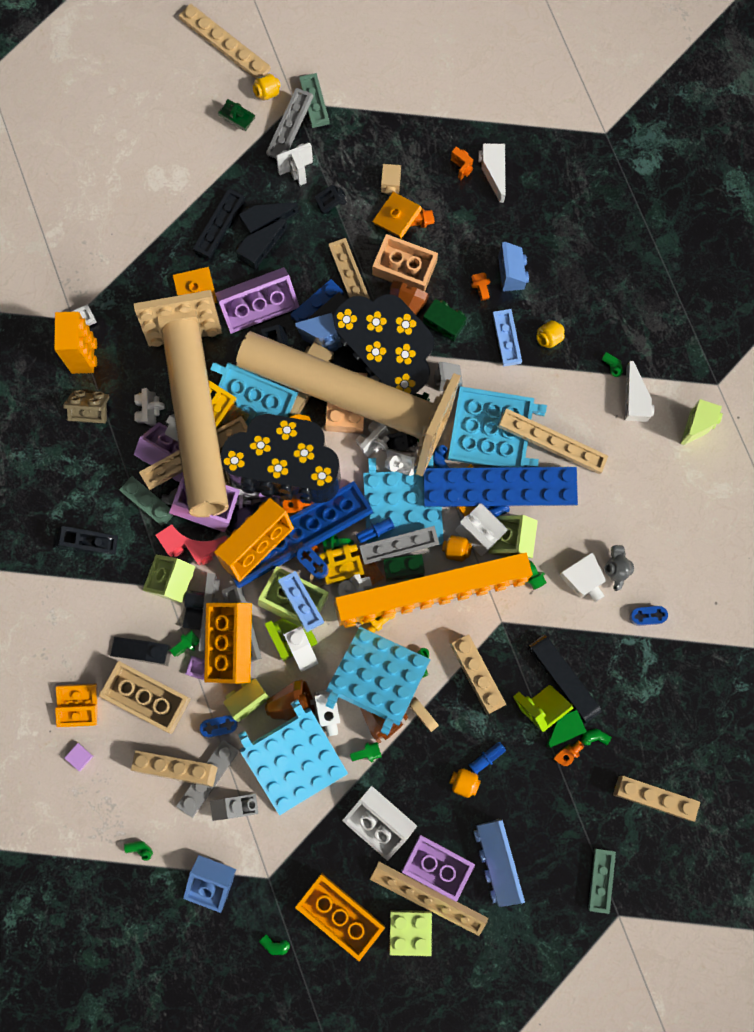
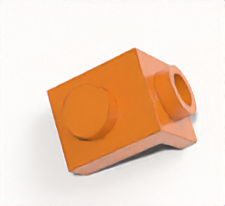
M456 146L452 151L451 161L461 167L458 178L462 180L464 176L467 177L472 172L473 159L465 150H460Z

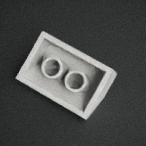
M372 786L342 820L387 861L417 827L414 822Z

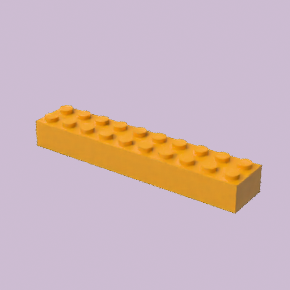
M527 552L336 597L334 606L339 626L344 625V628L356 626V623L359 621L370 623L380 616L386 619L393 617L397 612L407 614L413 612V609L420 607V610L428 609L434 603L445 605L455 598L461 601L468 599L472 594L482 596L488 594V591L495 589V592L505 590L510 585L514 587L523 586L533 574Z

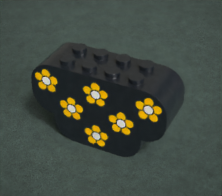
M390 294L382 295L374 301L364 296H353L338 307L333 320L334 327L341 336L339 340L346 348L351 347L354 350L352 354L359 362L364 361L367 365L365 369L371 376L376 375L380 379L378 382L412 395L419 392L427 384L430 378V367L426 359L434 350V337L403 300Z
M262 414L255 417L249 423L247 432H238L227 438L222 448L221 463L227 481L233 487L241 489L245 493L252 494L258 492L266 497L275 495L280 496L284 500L297 499L302 503L310 504L311 502H328L336 496L341 481L339 458L331 448L326 447L322 428L312 421Z

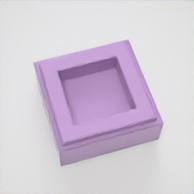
M191 656L185 675L204 680L205 660Z
M77 743L66 755L65 759L78 771H81L94 756L80 743Z

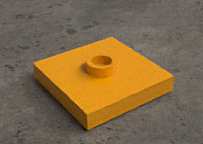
M393 192L372 222L402 239L422 210V207Z
M209 267L173 275L177 296L211 290L214 303H217Z

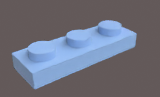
M507 309L493 312L492 315L503 367L521 364L522 359L512 310Z
M296 571L278 580L306 633L324 624L323 618Z

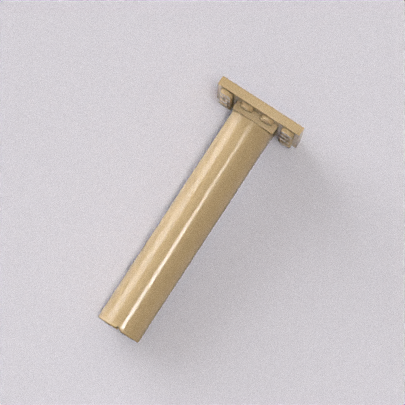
M207 290L134 303V310L148 346L158 347L164 344L189 513L195 517H210V515L216 516L224 513L229 507L201 338L222 334L212 292Z
M251 331L243 339L236 359V366L419 438L418 447L420 448L414 466H417L416 474L422 477L449 420L461 377L453 373L451 379L446 380L443 393L439 397L436 396L432 403Z

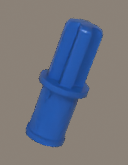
M388 517L379 523H372V527L357 533L356 537L360 543H363L375 536L379 538L381 534L395 527L391 518Z
M498 742L485 753L482 752V755L469 764V767L474 773L478 774L489 764L492 765V762L506 751L505 747Z

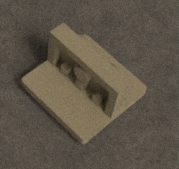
M83 390L72 392L63 404V408L67 409L68 421L106 423V403L109 400V394H104L100 391L85 393Z

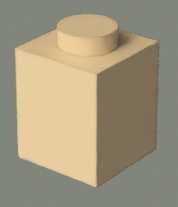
M383 164L381 192L391 195L393 192L399 194L401 165Z

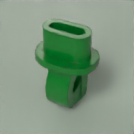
M333 535L323 541V550L326 552L327 549H338L345 544L352 545L354 540L348 538L339 539L336 535Z
M529 560L533 575L528 579L527 584L530 583L533 590H536L547 583L544 578L545 573L538 572L534 563Z
M191 630L186 635L181 634L182 641L174 646L170 652L176 657L188 648L194 651L195 646L200 643V640Z
M367 742L365 750L350 754L352 762L368 758L372 763L374 759L382 757L377 742L372 744Z

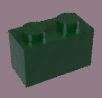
M437 299L433 301L423 316L424 324L453 342L465 326L467 320L463 312L453 310L445 301Z
M422 554L383 560L386 582L424 577L425 575Z

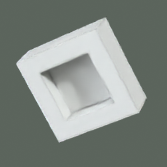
M88 304L71 311L79 312L82 318H85L86 325L90 326L97 323Z

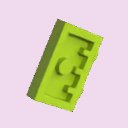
M283 618L274 623L272 620L265 623L282 660L285 661L293 657L284 634L299 626ZM303 629L311 647L317 645V640L312 630L306 633L305 629Z
M551 685L547 686L532 699L529 696L524 697L520 692L513 696L520 710L542 732L573 709V706Z

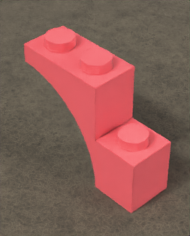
M173 525L156 534L170 557L182 554L184 548L187 547L198 565H206L211 562L217 547L228 539L224 535L212 541L192 540L179 533Z

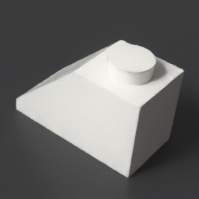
M302 626L284 634L301 672L319 664Z

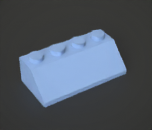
M497 819L475 825L477 829L473 831L475 840L480 842L482 848L479 851L482 863L485 862L487 870L484 871L487 883L491 882L493 888L490 891L492 902L497 903L498 907L525 903L503 820Z

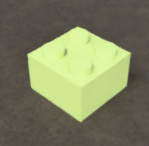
M390 910V955L431 956L432 912Z

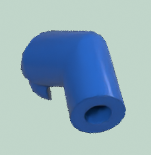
M445 445L436 447L434 451L433 462L437 468H449L444 461L448 451Z
M509 506L492 509L486 507L495 517L510 511Z

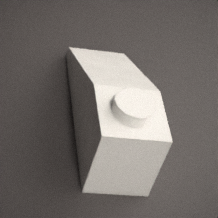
M483 144L482 151L478 153V162H482V170L499 202L504 203L505 144Z
M630 361L626 367L625 421L648 422L651 416L654 415L652 398L634 361Z

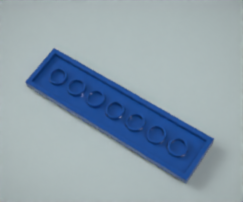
M577 467L426 468L423 475L424 507H477L480 503L485 507L578 505Z
M354 481L339 489L336 496L330 501L314 503L289 517L294 529L240 582L232 576L238 588L245 586L275 569L276 566H280L296 557L300 548L316 546L373 513V510Z

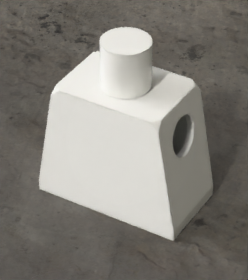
M593 553L559 575L580 598L589 593L594 602H597L604 597L599 586L606 580Z
M326 690L315 692V700L320 726H325L327 736L337 735V724L340 723L337 702L333 709L327 707L326 703L330 693ZM328 711L332 712V717L330 718L325 715Z

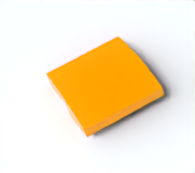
M97 683L56 686V727L97 725Z

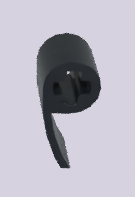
M187 590L183 628L201 630L205 592Z

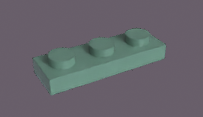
M317 73L300 76L299 80L302 90L310 92L314 96L307 110L312 128L329 125V117Z
M133 476L119 489L120 492L162 527L174 516L169 513L170 507Z
M594 849L588 911L610 914L615 851Z

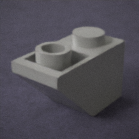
M447 362L438 363V369H435L434 382L435 386H439V391H444V384L447 379H451L453 373L461 376L457 389H460V386L462 387L460 365Z
M256 794L210 801L212 821L258 814Z

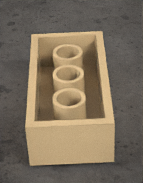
M120 661L117 662L99 697L170 734H173L191 698Z

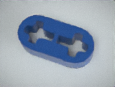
M305 546L298 550L297 559L315 578L322 579L327 576L329 572L327 564L310 547ZM304 552L307 554L309 553V556L312 559L311 562H309L306 558L303 559L304 557L302 554ZM315 563H316L319 567L323 566V567H322V569H323V572H322V573H320V572L315 573V572L317 571L316 568L313 566Z
M662 606L640 607L634 609L630 614V620L636 626L659 625L668 618V612ZM659 610L663 617L658 620V617H651V614H655ZM640 612V615H647V618H643L639 622V619H635V615Z
M230 715L207 719L201 723L200 732L208 738L230 734L237 730L238 722ZM227 719L234 722L231 730H228L227 727L221 728L220 725L225 724ZM208 723H210L211 726H218V729H213L211 731L212 734H209L207 731H204V728L207 727Z

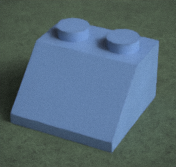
M502 242L498 256L502 291L524 290L526 283L529 282L528 271L525 272L524 267L527 265L526 254H523L521 247Z
M332 313L295 323L302 340L312 345L315 342L332 352L343 347L342 342L339 340L340 335L334 327Z
M198 855L190 872L183 899L221 913L236 869Z

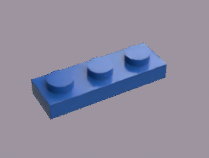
M330 279L293 311L290 317L296 323L304 321L338 292L344 295V291Z

